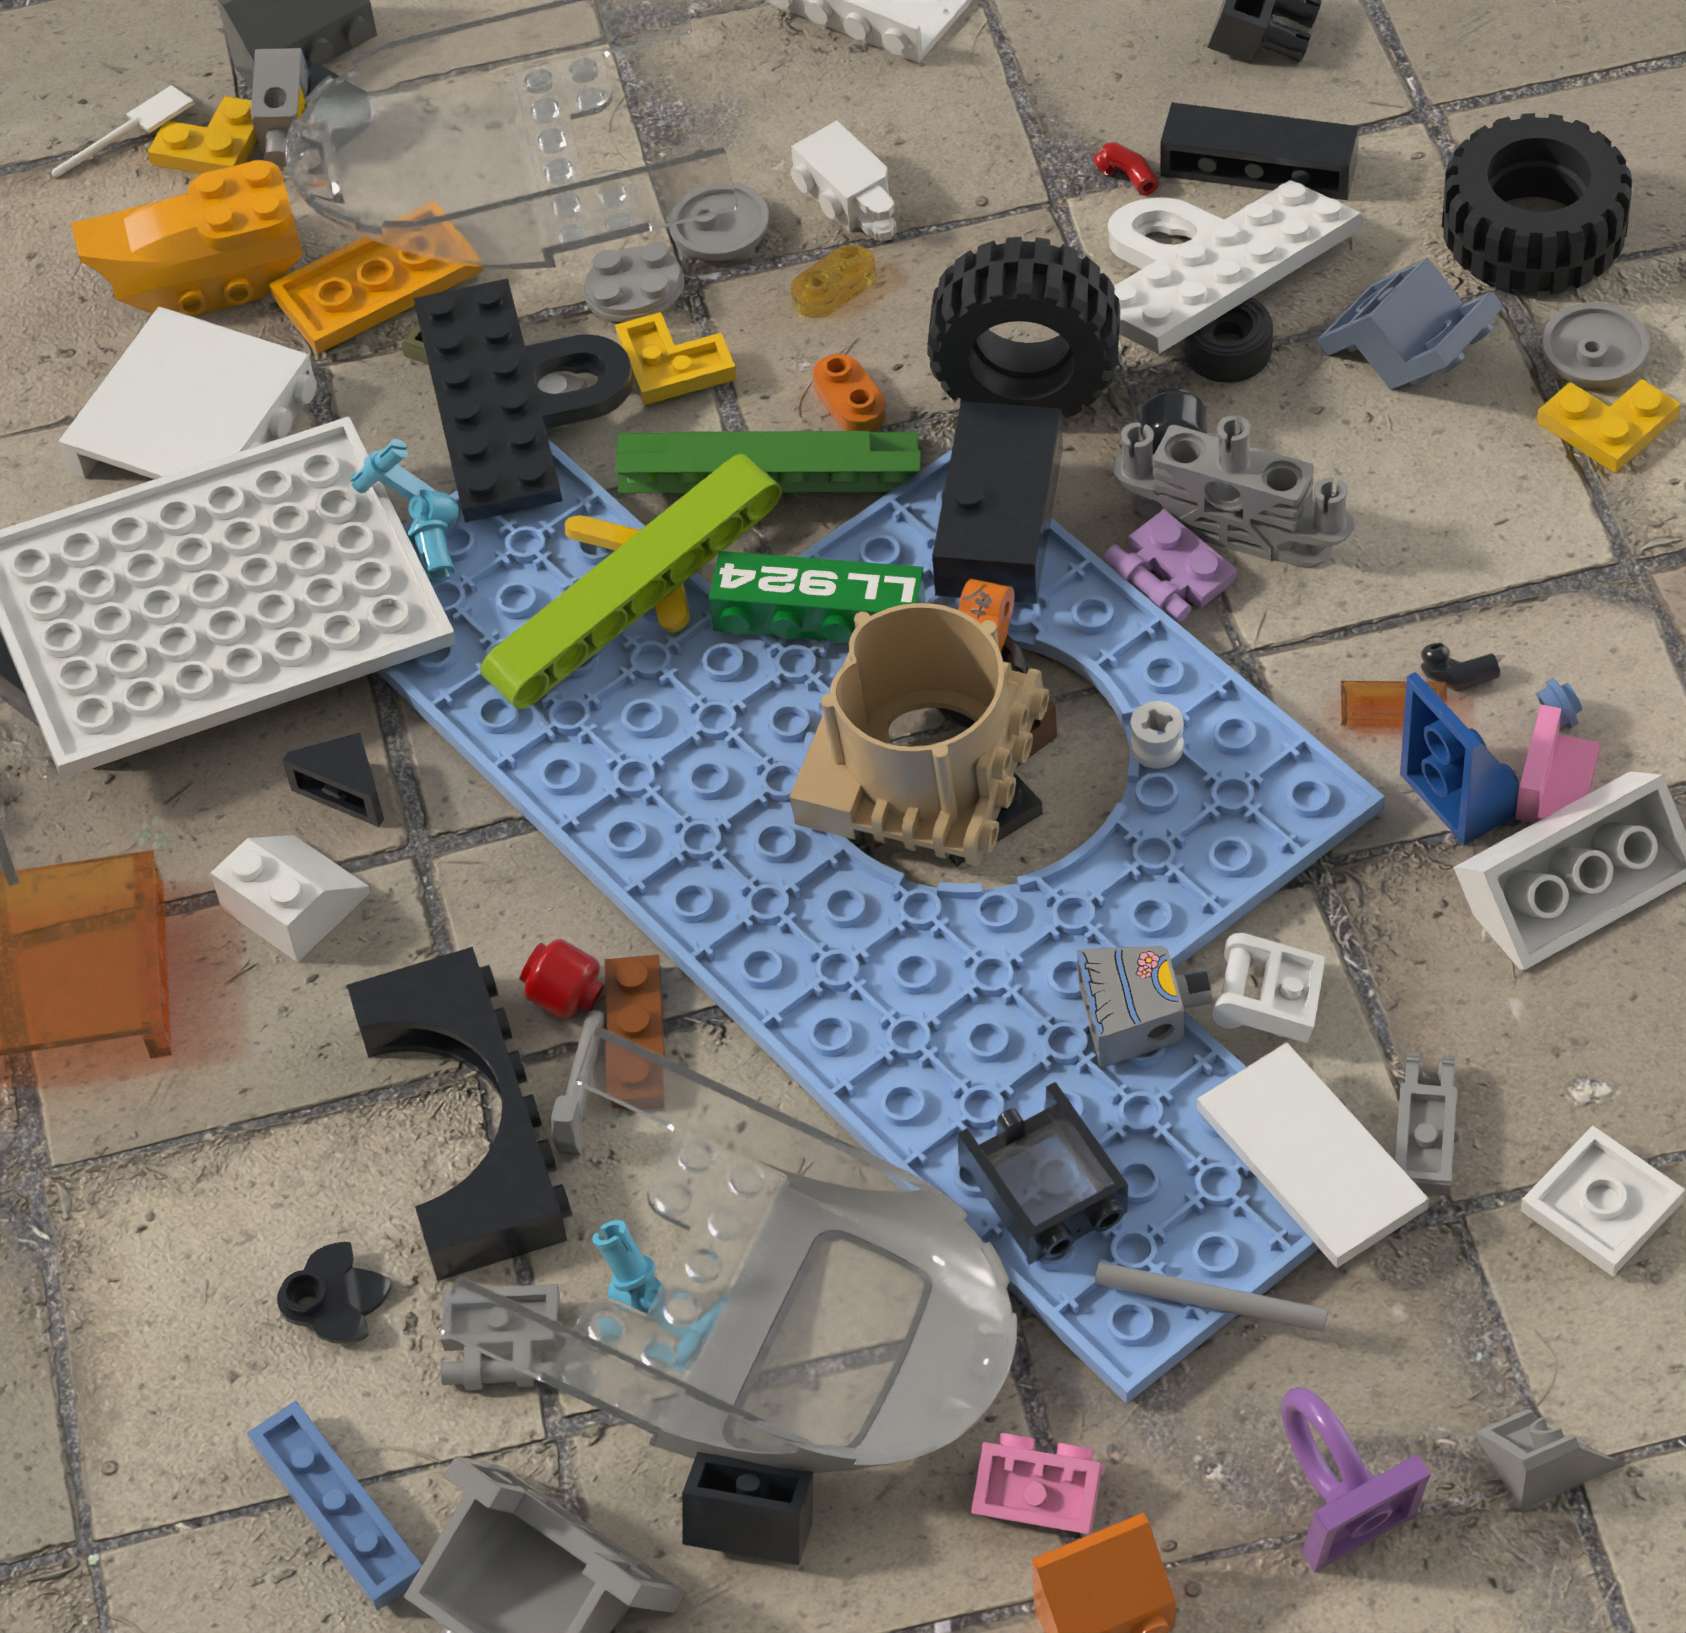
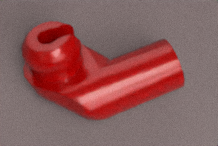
M1117 142L1102 145L1103 150L1095 154L1094 163L1101 172H1104L1105 175H1111L1119 167L1126 172L1140 195H1150L1158 188L1159 181L1143 155Z

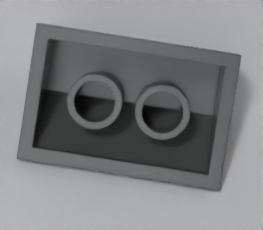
M218 0L234 68L252 86L255 49L301 48L308 72H310V65H323L377 36L370 0Z

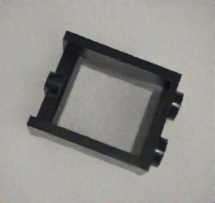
M1056 1082L1046 1086L1045 1110L1026 1120H1023L1015 1108L1004 1111L997 1119V1135L987 1141L978 1144L968 1128L957 1133L958 1165L967 1169L1025 1254L1029 1265L1044 1257L1051 1259L1062 1255L1073 1245L1075 1240L1094 1230L1096 1232H1103L1110 1229L1127 1213V1182Z

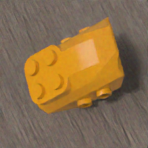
M255 160L205 172L191 181L186 193L111 214L71 222L80 262L92 267L112 285L115 300L152 314L160 306L181 314L195 316L264 299L271 292L269 284L284 277L303 255L281 170L274 163L264 160Z

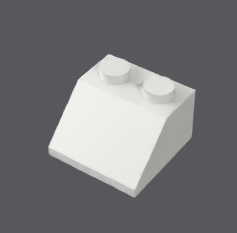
M295 835L247 838L210 872L222 910L297 963L371 893L370 886Z

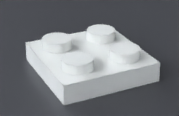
M1592 1125L1522 1199L1521 1212L1614 1277L1684 1201L1686 1189Z

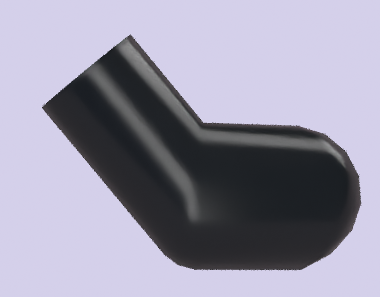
M1442 643L1429 644L1421 652L1424 662L1420 667L1426 677L1453 689H1465L1500 677L1499 664L1492 653L1460 662L1450 658L1449 648Z

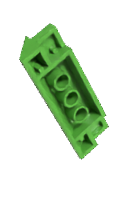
M692 431L617 433L616 473H618V493H687L728 459L738 454L747 455L782 488L781 493L891 492L902 483L909 482V478L920 472L918 432Z

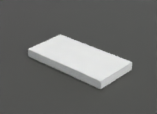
M1287 1042L1197 1098V1110L1336 1268L1428 1209L1429 1198Z

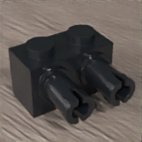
M1223 0L1207 48L1250 64L1256 50L1261 51L1262 48L1282 54L1301 63L1311 34L1273 21V15L1289 19L1312 29L1322 0Z
M743 1434L742 1438L755 1441L752 1437ZM788 1443L783 1446L795 1447V1443ZM800 1445L801 1448L811 1449L805 1445ZM697 1452L682 1492V1545L799 1566L813 1524L814 1472L778 1468L731 1457Z

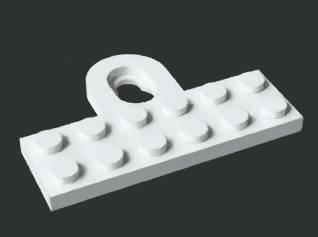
M1291 180L1255 202L1248 204L1245 208L1225 220L1188 202L1173 198H1147L1126 204L1115 211L1109 219V246L1117 257L1141 270L1114 285V294L1119 298L1121 309L1119 334L1160 354L1362 229V213ZM1152 232H1163L1169 235H1182L1192 239L1185 243L1169 245L1156 242L1145 237V235Z

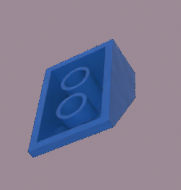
M1417 672L1407 676L1400 775L1463 845H1466L1516 816L1519 792L1518 778L1507 764L1499 763L1488 751L1481 735L1473 728L1468 729Z

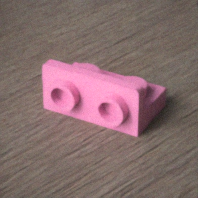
M1000 1433L998 1444L983 1442L971 1510L972 1514L1091 1534L1100 1476L1104 1475L1105 1463L1092 1461L1094 1449L1058 1443L1057 1454L1033 1451L1035 1439Z

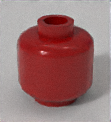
M563 939L553 940L548 945L539 943L528 958L519 977V980L525 983L524 995L529 1002L563 1020L573 1017L579 1009L587 1013L590 1012L604 988V984L597 981L600 971L599 961L594 956Z

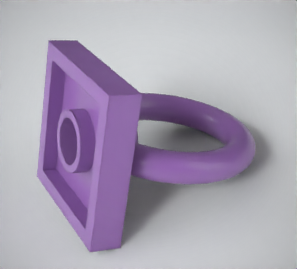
M1301 1387L1292 1388L1285 1393L1281 1404V1414L1288 1440L1306 1476L1326 1502V1505L1314 1511L1302 1549V1554L1313 1571L1316 1572L1415 1517L1431 1474L1418 1454L1374 1478L1370 1470H1365L1353 1441L1338 1417L1318 1395L1309 1389ZM1307 1419L1315 1427L1329 1448L1342 1475L1343 1481L1341 1483L1319 1451Z

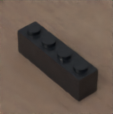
M1171 102L1160 141V176L1272 191L1291 180L1328 198L1348 200L1358 161L1359 126Z

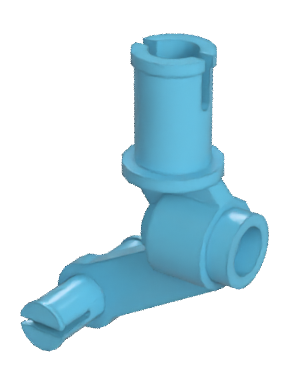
M393 439L382 451H373L365 458L364 467L351 476L350 481L354 482L351 485L357 492L366 493L370 487L379 481L410 501L408 510L413 523L408 531V538L411 543L416 545L420 562L429 581H443L448 579L450 574L455 573V567L451 561L445 535L448 533V527L453 526L458 518V503L447 493L436 491L398 465L402 459L408 456L409 451L405 450L408 447L402 440Z
M614 1220L602 1225L599 1229L606 1240L603 1239L600 1233L595 1232L592 1241L596 1248L600 1250L613 1272L612 1281L608 1288L609 1302L620 1313L645 1318L681 1340L682 1342L665 1358V1362L669 1364L668 1367L678 1375H684L699 1357L722 1309H726L727 1306L720 1302H715L707 1314L697 1323L662 1303L663 1288L661 1282L653 1276L656 1266L650 1257L642 1255L629 1233L626 1223L622 1220Z

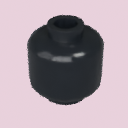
M1174 388L1163 390L1147 401L1142 410V432L1145 424L1149 425L1153 430V454H1155L1170 425H1178L1207 434L1206 408L1199 398L1185 390Z

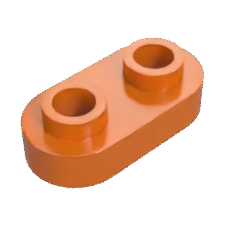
M832 354L820 359L813 369L815 392L844 431L875 432L881 428L886 419L885 399L859 362L849 355Z

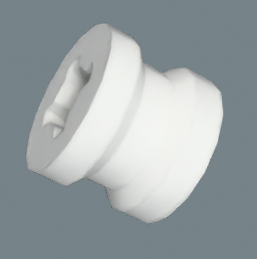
M1162 701L1147 702L1139 706L1133 712L1130 720L1132 734L1131 752L1138 763L1153 769L1167 768L1175 764L1181 758L1184 750L1182 736L1184 722L1182 714L1177 707ZM1156 730L1163 731L1164 733L1158 734Z

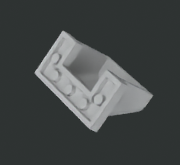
M455 1456L443 1477L463 1490L465 1495L405 1593L404 1598L442 1624L443 1627L440 1633H610L631 1607L674 1613L686 1592L507 1468Z

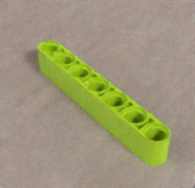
M738 454L728 459L493 648L483 660L480 674L515 709L522 710L530 707L716 557L719 551L726 549L763 519L778 503L782 488L747 455Z

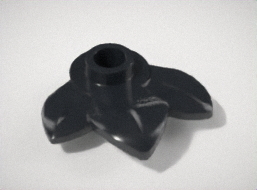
M338 1242L323 1246L313 1252L304 1270L290 1274L283 1281L278 1291L277 1304L281 1315L288 1322L298 1326L310 1325L316 1335L324 1341L350 1344L368 1337L369 1330L364 1316L372 1313L382 1305L391 1290L392 1284L389 1278L379 1273L353 1268L354 1257L351 1243ZM305 1297L316 1298L308 1304H298Z

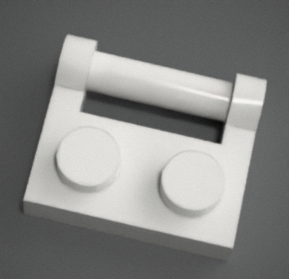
M1236 933L1229 936L1224 950L1227 968L1222 994L1215 999L1212 1011L1214 1022L1228 1029L1246 1025L1280 1037L1308 1043L1314 1029L1326 957L1246 933ZM1253 964L1265 967L1259 1000L1244 996L1249 967Z

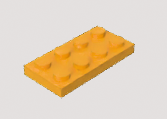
M435 202L270 283L269 287L272 298L313 350L319 354L415 306L413 298L441 293L483 272L481 257Z

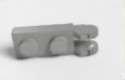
M1407 1052L1405 1083L1400 1085L1395 1162L1424 1194L1450 1196L1458 1088L1453 1087L1455 1056L1442 1055V1061L1439 1062L1438 1068L1440 1086L1418 1084L1422 1070L1420 1053Z

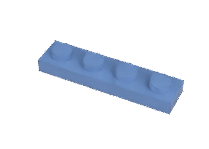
M294 1401L247 1432L251 1445L377 1611L408 1590L422 1564L297 1401Z

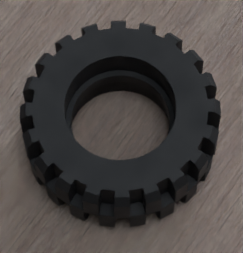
M1535 113L1521 114L1520 119L1511 120L1509 116L1498 119L1491 128L1484 125L1470 135V140H1464L1457 147L1453 158L1447 165L1442 215L1443 238L1446 246L1453 253L1454 259L1465 270L1471 268V274L1476 279L1485 284L1488 280L1495 283V287L1502 291L1510 293L1511 289L1524 290L1523 295L1537 296L1538 291L1550 290L1551 295L1564 293L1567 290V286L1574 285L1577 289L1591 282L1593 274L1598 277L1611 267L1613 260L1620 255L1624 247L1632 196L1631 170L1626 166V159L1616 146L1611 147L1612 142L1600 131L1592 133L1588 124L1576 119L1573 123L1563 121V116L1549 114L1548 118L1536 117ZM1520 197H1544L1558 201L1567 207L1553 211L1537 212L1514 207L1506 203V201Z
M1022 236L1008 237L1006 242L1002 244H996L995 240L978 246L977 253L974 254L969 250L957 258L954 266L948 267L939 278V285L934 289L931 305L927 355L930 358L931 371L934 377L941 382V388L953 400L959 398L960 405L961 401L1058 408L1062 409V415L1066 419L1081 412L1082 404L1087 407L1093 404L1102 396V390L1110 385L1115 374V366L1118 362L1121 312L1119 298L1114 294V285L1105 273L1100 274V267L1087 256L1083 259L1079 258L1078 251L1068 245L1062 244L1061 247L1050 245V239L1039 237L1035 238V242L1022 241ZM1022 321L1048 327L1057 332L1059 336L1046 341L1024 343L1005 339L989 329L1007 322Z

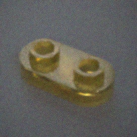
M842 246L799 274L791 284L792 305L796 312L808 318L825 317L869 288L876 278L873 254L862 246Z

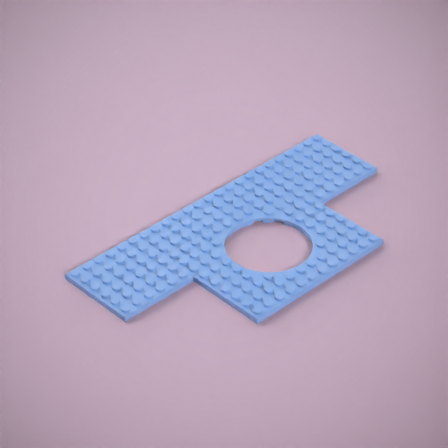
M550 440L549 445L561 489L562 502L465 523L458 491L449 495L457 501L459 507L458 518L453 526L448 527V533L445 535L451 561L455 567V573L450 574L448 579L430 583L455 632L456 644L376 672L903 1187L921 1186L924 1183L923 1180H925L959 1205L968 1214L965 1221L977 1233L991 1253L1006 1287L1126 1404L1238 1314L1095 1285V1275L1099 1262L1263 1295L1319 1249L1197 1110L1198 1097L1242 1071L1246 1066L1184 1011V1038L1181 1041L1100 1068L1078 984L1077 950L1162 946L1168 949L1174 970L1384 810L1385 796L1051 518L1037 604L1014 602L1013 613L1008 625V635L1020 648L1045 655L1076 671L1088 680L1111 705L1121 722L1130 754L1128 782L1120 803L1116 804L1104 824L1079 848L1042 869L1017 877L1016 884L982 889L981 883L959 884L939 882L937 888L911 882L905 879V873L876 861L862 852L846 837L795 825L789 796L823 716L821 698L825 694H830L832 681L837 672L843 667L848 655L849 642L835 643L829 640L805 638L784 639L778 636L755 634L734 635L728 632L713 631L709 605L711 585L696 572L684 582L690 612V619L685 628L675 633L665 631L658 622L654 606L536 703L522 710L515 709L480 674L483 660L493 648L615 551L568 538L565 535V521L572 516L582 515L638 530L643 529L645 525ZM952 449L909 478V482L902 483L796 557L923 567L925 603L944 605L958 610L960 598L935 596L932 562ZM412 520L403 526L407 536L413 523ZM411 543L418 556L416 545ZM1162 701L1170 703L1177 707L1183 716L1184 730L1182 736L1184 750L1181 758L1167 768L1153 769L1145 767L1135 760L1131 752L1132 734L1130 720L1133 712L1147 702ZM1156 730L1158 734L1164 733L1163 731ZM1056 1082L1127 1182L1128 1209L1122 1219L1110 1229L1103 1232H1096L1094 1230L1075 1240L1073 1245L1062 1255L1051 1259L1044 1257L1029 1265L1025 1254L967 1169L958 1165L957 1133L968 1128L978 1144L987 1141L997 1135V1119L1004 1111L1015 1108L1023 1120H1026L1045 1110L1046 1086ZM1057 1135L995 1168L1034 1226L1097 1193Z

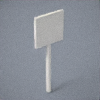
M174 86L167 87L128 112L126 115L130 121L54 168L52 175L56 178L60 177L138 126L151 133L195 104L194 101Z

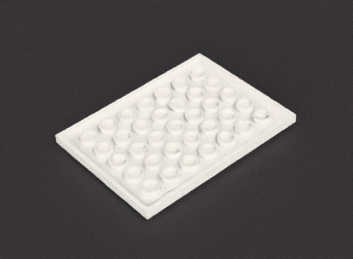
M349 416L0 530V631L61 779L456 644L455 632L383 484L377 481L366 493L357 492L351 485L354 483L350 481L351 476L364 467V461L368 454Z

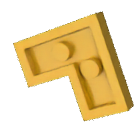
M224 96L208 127L174 121L166 122L161 126L147 151L150 164L203 174L245 163L258 140L251 119L252 100Z
M661 312L615 325L617 340L629 356L633 380L643 405L737 380L736 367L722 333L674 345Z
M1640 379L1611 406L1606 405L1572 382H1569L1538 409L1537 423L1616 473L1679 417L1681 403L1643 379Z

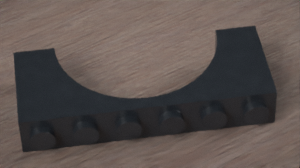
M470 947L347 984L368 1058L394 1052H425L451 1058L481 1075L496 1091L502 1102L498 1132L492 1146L480 1164L468 1177L446 1193L415 1206L437 1281L568 1241L563 1219L571 1217L572 1211L563 1184L552 1186L548 1173L557 1171L555 1159L548 1139L537 1141L534 1128L542 1126L541 1118L533 1094L522 1096L519 1084L527 1082V1077L519 1051L516 1050L508 1053L504 1042L513 1038L504 1007L493 1009L490 998L498 996L490 965L479 967L474 949Z

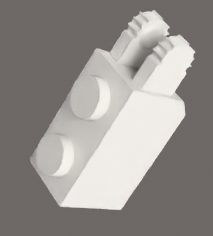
M837 120L791 146L793 160L791 176L795 185L801 192H808L819 202L827 217L839 221L849 232L860 227L868 236L871 235V239L874 238L875 241L891 240L894 234L897 233L896 221H894V218H891V215L895 212V202L889 196L888 170L884 163Z

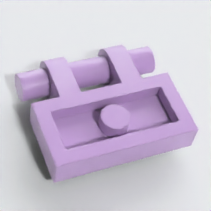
M1165 509L1129 535L1127 549L1132 553L1128 554L1115 544L1104 555V560L1115 569L1118 575L1127 580L1131 585L1136 586L1149 597V600L1178 622L1183 621L1192 609L1183 600L1185 597L1201 609L1235 583L1238 571ZM1150 571H1155L1159 576H1161L1164 579V581L1161 582Z

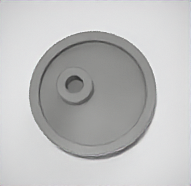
M712 181L692 187L677 198L668 216L670 234L680 247L681 255L689 260H747L755 254V247L763 239L769 224L768 207L763 197L753 188L732 181Z
M654 242L645 246L631 247L619 251L604 250L597 253L593 258L594 266L589 271L585 280L584 297L588 308L595 315L610 321L627 322L662 312L671 306L683 290L685 281L683 270L663 243Z
M1582 303L1570 306L1553 316L1544 329L1542 349L1548 362V371L1552 377L1559 380H1567L1579 386L1601 388L1605 391L1615 392L1624 388L1626 381L1634 376L1644 364L1649 350V338L1643 324L1628 311L1610 304Z

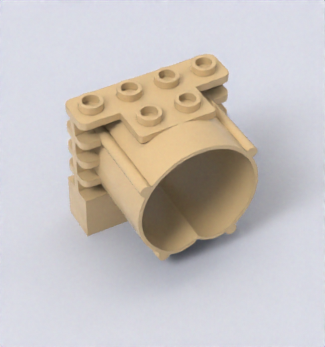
M911 603L888 608L872 616L867 612H859L854 617L856 628L849 640L848 655L843 667L837 672L832 681L830 694H825L821 698L823 716L789 796L795 825L854 840L858 832L863 831L873 834L874 840L877 842L887 843L890 838L904 842L905 849L917 851L919 846L934 849L936 857L947 859L950 854L965 857L967 865L978 867L984 852L991 853L995 847L999 832V823L996 819L1001 807L1008 808L1012 802L1016 787V778L1013 777L1018 763H1026L1033 741V735L1030 733L1031 727L1035 719H1043L1048 706L1049 690L1043 688L1041 670L1030 668L1027 674L1012 671L1011 663L1003 662L999 650L995 622L986 620L980 624L966 613L951 607L931 603ZM923 708L950 709L962 713L975 721L963 733L933 745L916 747L892 745L888 734L889 727L896 718L907 712Z

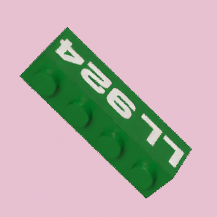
M719 551L709 594L713 631L728 632L734 635L778 636L784 639L829 640L835 643L849 642L856 628L854 617L859 612H867L872 616L888 608L911 603H925L926 600L923 567L729 551Z

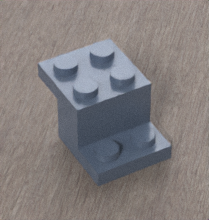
M1427 257L1373 282L1316 342L1327 356L1345 348L1350 353L1359 349L1390 390L1409 382L1412 386H1417L1437 370L1441 375H1444L1458 366L1465 358L1462 350L1468 344L1472 345L1480 341L1494 328L1491 320L1502 310L1504 305L1493 291L1463 303Z

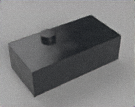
M961 401L932 554L935 596L960 598L969 579H976L1012 587L1015 595L1014 602L1037 604L1063 452L1062 409Z

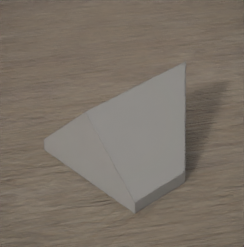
M1529 1409L1476 1431L1479 1443L1520 1511L1626 1465L1578 1442L1577 1438L1572 1434L1565 1436L1560 1427L1555 1429L1547 1427L1545 1418L1541 1417L1536 1420L1533 1411Z

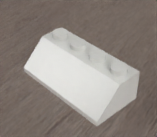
M1630 771L1453 868L1474 917L1520 970H1526L1685 882L1686 831L1663 775Z

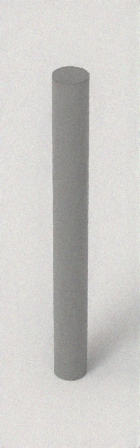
M1103 1262L1098 1263L1095 1275V1285L1320 1332H1325L1329 1309Z

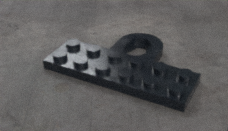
M508 278L413 298L464 522L562 502L561 489L546 429L599 418L617 409L627 399L633 385L630 359L626 351L615 341L592 334L575 335L525 346ZM558 371H567L575 374L590 373L598 378V381L593 386L566 393L551 394L543 392L537 387L543 377Z

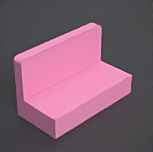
M1540 704L1519 785L1516 810L1517 820L1536 823L1589 794L1600 744L1596 741L1560 735L1559 726L1562 708Z

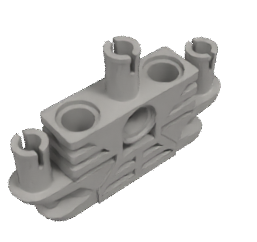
M1236 415L1221 419L1217 426L1218 437L1178 425H1170L1155 454H1153L1154 433L1149 425L1145 424L1143 428V438L1140 437L1141 423L1139 422L1130 423L1121 431L1122 454L1114 461L1112 469L1116 479L1125 489L1138 494L1134 501V507L1138 515L1146 522L1165 509L1202 541L1271 561L1273 559L1304 568L1315 567L1323 563L1331 554L1332 546L1345 541L1354 531V519L1346 511V498L1348 494L1346 484L1339 479L1336 493H1334V478H1323L1315 485V501L1312 500L1313 464L1249 446L1251 426L1243 417L1240 420V432L1237 431Z

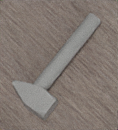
M590 1011L586 1014L565 1096L560 1095L557 1097L551 1115L552 1137L559 1153L580 1155L582 1153V1117L607 1023V1017L599 1011Z

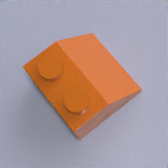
M1144 1512L1032 1558L1035 1614L1045 1633H1169L1171 1629L1176 1628V1601L1149 1521Z

